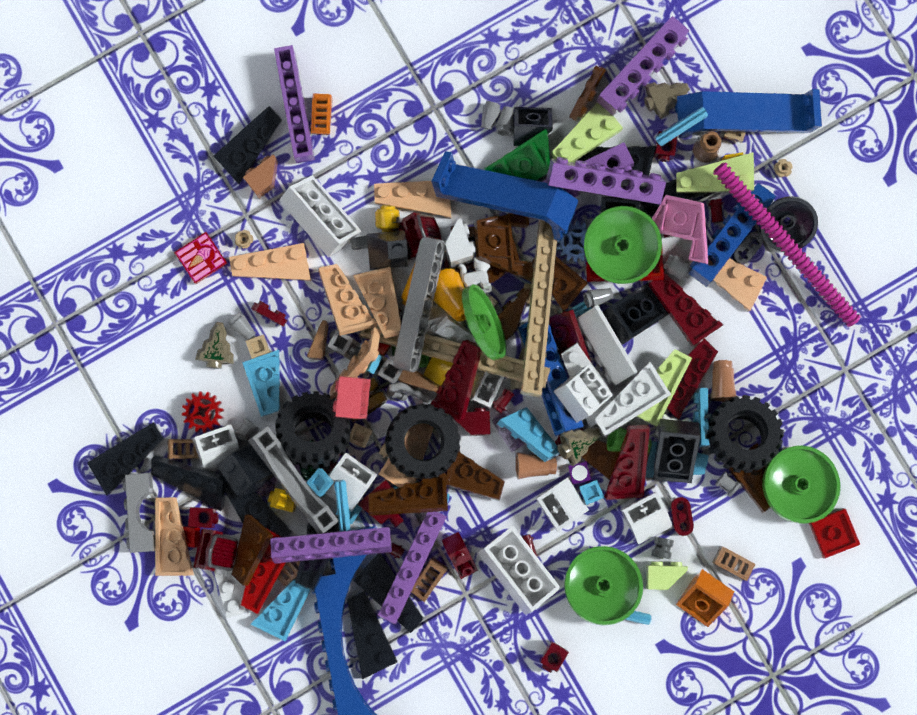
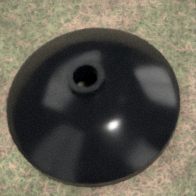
M787 196L775 200L767 207V212L771 213L770 216H774V220L779 222L778 225L783 226L782 229L787 231L786 234H790V239L793 238L795 240L794 243L798 244V248L805 247L814 238L818 229V216L808 201L800 197ZM785 218H789L788 222H783ZM760 228L765 242L773 249L780 251V247L776 246V242L773 243L772 238L768 237L769 234H765L764 229Z

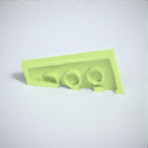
M596 103L552 151L551 156L554 159L563 157L568 159V162H575L620 133L623 127L614 116L599 103Z
M754 152L676 173V193L728 192L729 189L725 188V184H721V180L717 179V175H713V171L723 162L727 163V167L732 168L731 171L735 172V176H739V180L743 181V185H747V189L754 192Z
M676 349L670 353L656 371L671 395L636 417L655 427L658 426L692 359L691 357Z

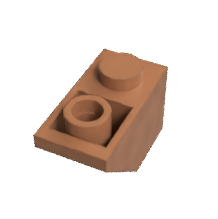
M274 155L263 158L259 166L247 170L243 177L259 199L275 186L278 161Z

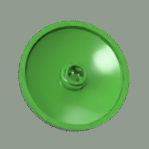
M629 206L613 207L600 213L590 223L584 239L585 256L593 271L601 278L618 284L633 283L647 276L658 263L662 250L661 234L656 223L645 212Z
M472 284L465 287L462 292V304L470 332L488 358L494 361L503 358L506 354V340L494 306L479 286Z
M792 446L778 452L767 464L763 474V492L769 506L778 516L792 523L807 524L823 519L834 509L840 495V478L835 465L823 452L809 446Z
M598 546L583 551L572 561L566 572L564 589L570 607L580 618L595 625L607 626L622 622L637 609L643 594V579L638 566L626 553L613 547Z

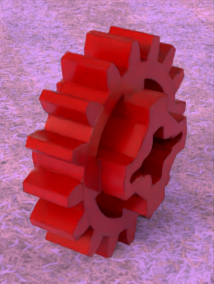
M199 391V396H196L194 393L192 394V400L186 398L188 405H182L186 412L181 413V415L187 417L183 422L190 423L189 429L195 427V432L199 433L202 429L203 433H207V428L213 431V425L220 426L218 419H224L220 415V412H224V409L219 408L222 402H216V395L210 398V392H207L204 396L203 392ZM201 400H209L211 403L205 405ZM194 405V411L191 413V408ZM201 408L207 409L205 416L199 415ZM215 411V416L212 420L211 416L212 413ZM200 419L203 421V423H205V425H198L194 421H198Z

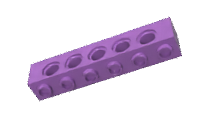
M672 16L600 93L596 102L612 116L617 112L621 113L628 105L626 102L630 98L633 100L640 92L638 89L642 85L645 87L652 79L650 76L653 72L658 73L662 69L664 60H670L676 53V47L678 45L682 47L688 40L686 36L689 29ZM665 39H670L672 43H667ZM656 51L660 56L657 57L652 52ZM640 65H646L648 70L642 69ZM628 78H634L636 83H631ZM616 91L623 92L624 96H618Z
M289 45L274 48L294 159L296 163L315 160L294 47Z
M624 142L584 161L587 162V165L594 166L595 163L605 165V168H609L607 163L610 160H615L618 162L617 167L623 168L626 172H630L632 170L631 167L634 166V161ZM569 169L565 172L564 176L570 177L574 171ZM586 173L583 180H589L592 177L590 173ZM605 176L602 181L604 183L609 182L611 176ZM572 189L565 190L574 198L579 196V192H581Z
M563 157L550 160L546 179L549 186L661 205L666 182L659 174L650 173V176L643 175V172L638 170L626 172L620 167L609 169L605 168V165L598 163L591 166L587 165V162L576 160L575 163L568 162V159ZM572 169L574 171L572 176H564L567 170ZM586 173H592V177L589 180H583ZM605 176H611L608 183H602V179ZM625 179H629L628 185L622 187L621 182ZM644 182H647V187L643 190H640V185Z
M439 512L426 513L377 615L378 617L396 624L447 516Z
M389 527L271 539V558L274 563L392 552Z

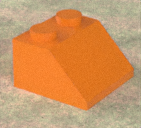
M702 569L692 579L676 605L709 627L729 606L735 591Z

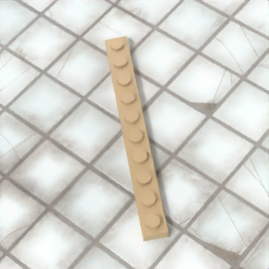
M540 219L538 222L520 394L538 398L542 395L557 240L553 237L552 227Z
M373 328L362 330L360 337L370 340ZM381 332L379 342L397 347L399 335L385 339ZM426 334L421 354L452 362L461 343ZM482 351L477 370L522 382L524 361L508 356L494 361L488 358ZM544 367L542 388H545L550 373V368Z

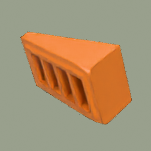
M313 94L311 134L330 135L333 100L331 94ZM317 102H327V104H318ZM317 109H327V112H319ZM316 117H327V120L316 119ZM316 124H324L326 128L316 127Z

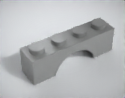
M336 330L327 347L351 360L354 355L358 356L362 344L346 334L339 336L338 330ZM380 355L382 359L374 374L391 384L398 383V378L403 370L395 368L392 360Z
M151 473L125 475L123 490L126 491L127 499H124V508L128 513V518L125 519L126 530H129V537L126 540L127 549H130V553L155 551V531L146 527L140 518L141 503L148 495L154 493L153 475Z

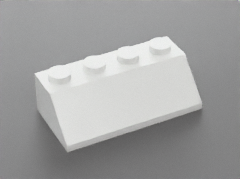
M313 175L290 186L279 200L328 257L340 251L350 242V239L355 238L362 232Z
M598 305L577 318L581 334L586 339L584 341L585 346L595 354L594 361L599 368L602 367L605 371L604 378L608 384L612 383L614 387L638 372Z
M514 526L510 527L478 552L525 615L533 612L560 589V586Z

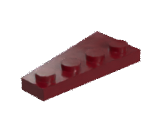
M469 340L462 341L452 361L451 368L445 374L446 378L443 384L439 386L435 399L430 403L436 408H442L445 413L459 420L465 419L482 350L478 344Z
M648 425L628 426L604 495L606 500L644 498L650 432Z

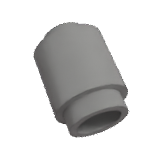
M671 254L663 266L667 270L666 272L681 280L684 277L688 279V273L692 269L690 262Z

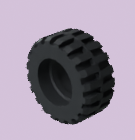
M307 391L303 392L300 397L298 395L291 397V402L286 401L283 404V409H280L277 414L278 418L276 419L275 427L276 437L288 458H291V463L294 465L300 463L301 468L307 469L308 466H313V469H319V465L327 467L330 465V461L336 462L339 460V454L343 455L345 453L346 446L350 442V418L335 416L336 412L333 411V404L337 399L335 397L331 399L330 394L327 393L320 395L319 391H313V394H308ZM316 418L328 423L332 431L323 440L308 442L295 434V428L304 420Z
M743 395L742 398L735 396L730 401L725 400L717 407L708 421L709 430L705 438L709 439L710 447L708 450L710 454L714 453L716 455L714 460L717 463L723 462V467L726 469L734 468L733 472L739 473L741 470H744L745 473H751L753 470L757 471L766 466L777 455L783 443L781 438L784 436V430L780 429L783 424L781 419L776 418L778 415L776 410L771 411L768 408L770 406L769 403L765 402L763 404L758 397H754L752 400L749 395ZM745 419L752 422L758 428L761 443L756 449L744 450L732 443L727 433V426L732 420Z
M417 404L400 411L390 423L385 437L386 453L390 458L391 464L400 473L402 472L407 477L417 479L434 478L449 469L460 451L459 443L461 440L457 430L459 428L453 422L452 416L450 414L447 415L442 408H436L431 404ZM416 424L431 425L440 435V449L430 459H415L405 448V435Z

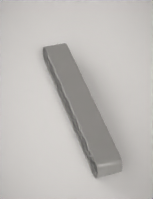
M424 237L420 241L393 364L397 369L415 372L419 366L445 251L443 240Z

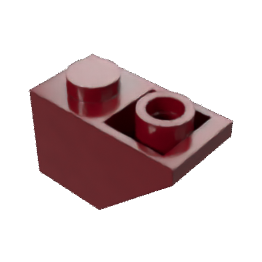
M474 408V412H466L465 419L462 420L452 416L453 420L471 436L491 435L490 411H486L485 408Z
M459 532L441 540L460 579L478 571Z

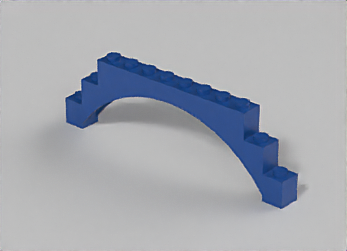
M376 526L368 527V528H362V529H357V530L375 529ZM367 555L330 559L331 569L335 570L336 573L322 576L315 592H312V594H316L317 602H314L316 614L319 613L321 620L318 621V629L320 633L323 632L324 640L321 641L322 650L327 653L328 660H325L326 671H330L331 674L329 688L330 691H334L335 699H332L333 709L338 712V715H377L355 685L345 657L342 636L343 612L348 590L356 571Z

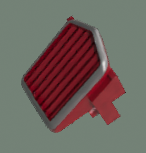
M413 212L404 217L402 222H400L398 231L405 230L408 260L417 258L422 238L428 237L442 240L440 229L433 216L420 215V213Z
M201 529L193 568L215 571V569L231 571L237 555L238 539L224 536L223 532Z

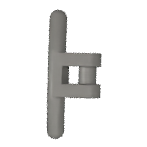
M405 383L390 384L387 389L388 397L397 398L400 401H405L410 395L416 396L423 402L429 401V397L425 393Z

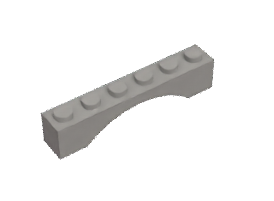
M268 426L248 440L317 534L325 533L339 522L329 507L300 476L286 455L280 441Z

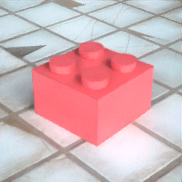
M339 377L335 385V391L338 392V396L333 404V411L336 412V417L367 418L371 379Z

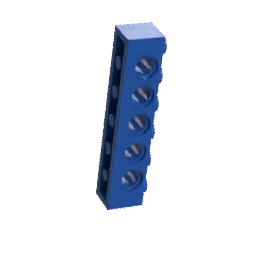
M757 183L754 187V192H751V194H755V199L758 198L759 203L763 204V208H767L776 198L775 194L760 183ZM738 202L733 208L736 211L733 216L729 214L723 221L724 228L722 230L718 228L711 238L714 241L711 245L707 243L708 259L712 261L713 266L696 261L690 264L692 269L688 274L705 287H708L757 222L752 219V215L749 216V211L744 210L745 207L741 206V202ZM738 216L743 217L745 219V223L741 222L738 219ZM727 231H732L735 237L729 236ZM716 245H721L724 251H719Z
M528 321L518 327L524 346L526 345ZM549 325L544 367L550 368V373L545 388H542L541 396L555 436H558L566 431L580 429L584 425L582 420L579 422L574 420L554 393V390L568 378Z

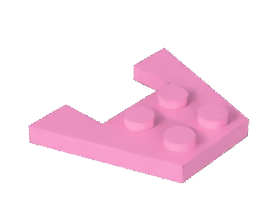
M665 195L652 218L660 233L692 240L688 260L708 264L704 203Z

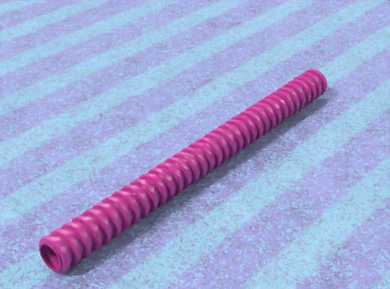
M726 162L720 164L713 171V175H717V179L721 180V184H725V188L729 189L728 192L733 193V197L737 198V202H741V206L745 207V211H749V216L752 215V219L757 221V225H761L760 228L764 229V233L769 234L768 237L772 238L773 243L776 242V246L780 247L781 252L784 251V255L788 256L787 259L789 261L792 260V265H796L795 268L800 270V274H804L803 277L807 278L808 283L811 282V286L815 287L816 292L819 291V295L823 296L822 299L824 301L827 300L826 303L831 305L830 308L835 309L834 312L838 314L839 318H842L844 323L846 322V326L851 327L860 320L861 315L856 314L857 311L853 310V306L849 305L848 301H845L844 296L841 297V293L837 292L838 289L836 287L833 288L834 285L829 283L830 280L826 279L825 274H821L822 271L818 270L817 265L814 266V262L810 261L809 256L806 257V253L802 252L801 247L798 248V244L794 243L795 240L793 238L790 239V234H786L787 231L782 229L783 226L778 225L779 222L774 220V216H770L771 213L767 212L766 207H762L763 204L759 203L758 198L755 199V194H751V190L747 189V185H743V181L739 180V176H735V172L731 171L732 168L727 167Z

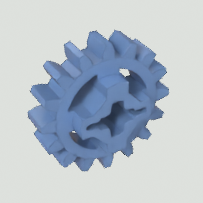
M576 221L573 226L570 222L567 234L563 235L561 241L557 240V244L560 245L556 249L557 251L562 250L560 256L566 255V261L572 258L574 263L578 259L584 262L586 223L579 226V221ZM573 230L581 231V233H574ZM564 237L568 240L566 247L564 246ZM573 239H574V240H578V239H579V240H580L579 245H578V244L573 245V244H572V243H573ZM578 251L580 254H572L571 252Z

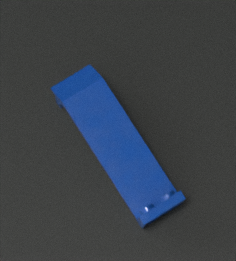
M811 89L805 94L701 91L677 96L675 112L678 116L677 122L701 107L708 113L705 119L681 133L679 138H687L693 133L700 131L811 133L822 127L820 89Z
M448 151L444 152L432 179L436 197L543 220L550 224L554 239L559 241L562 240L564 234H567L569 224L574 217L575 209L579 202L563 188L549 186L548 183L458 165L454 161L452 152Z

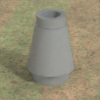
M486 101L485 105H483L482 128L492 130L501 111L500 104Z
M503 107L495 126L497 134L510 136L514 131L513 108Z
M611 288L587 290L583 294L584 303L587 308L599 306L613 299V292Z
M237 313L228 322L232 330L247 340L256 334L244 314Z

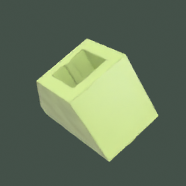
M651 561V565H646V589L668 590L688 571V566H682V562H671V565H663V562Z

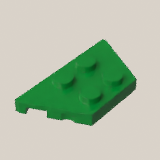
M545 129L484 169L534 181L548 174L550 165L547 130Z

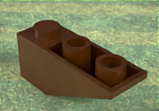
M522 288L516 294L518 298L513 302L508 301L502 307L504 311L498 315L506 341L518 331L531 295V288Z

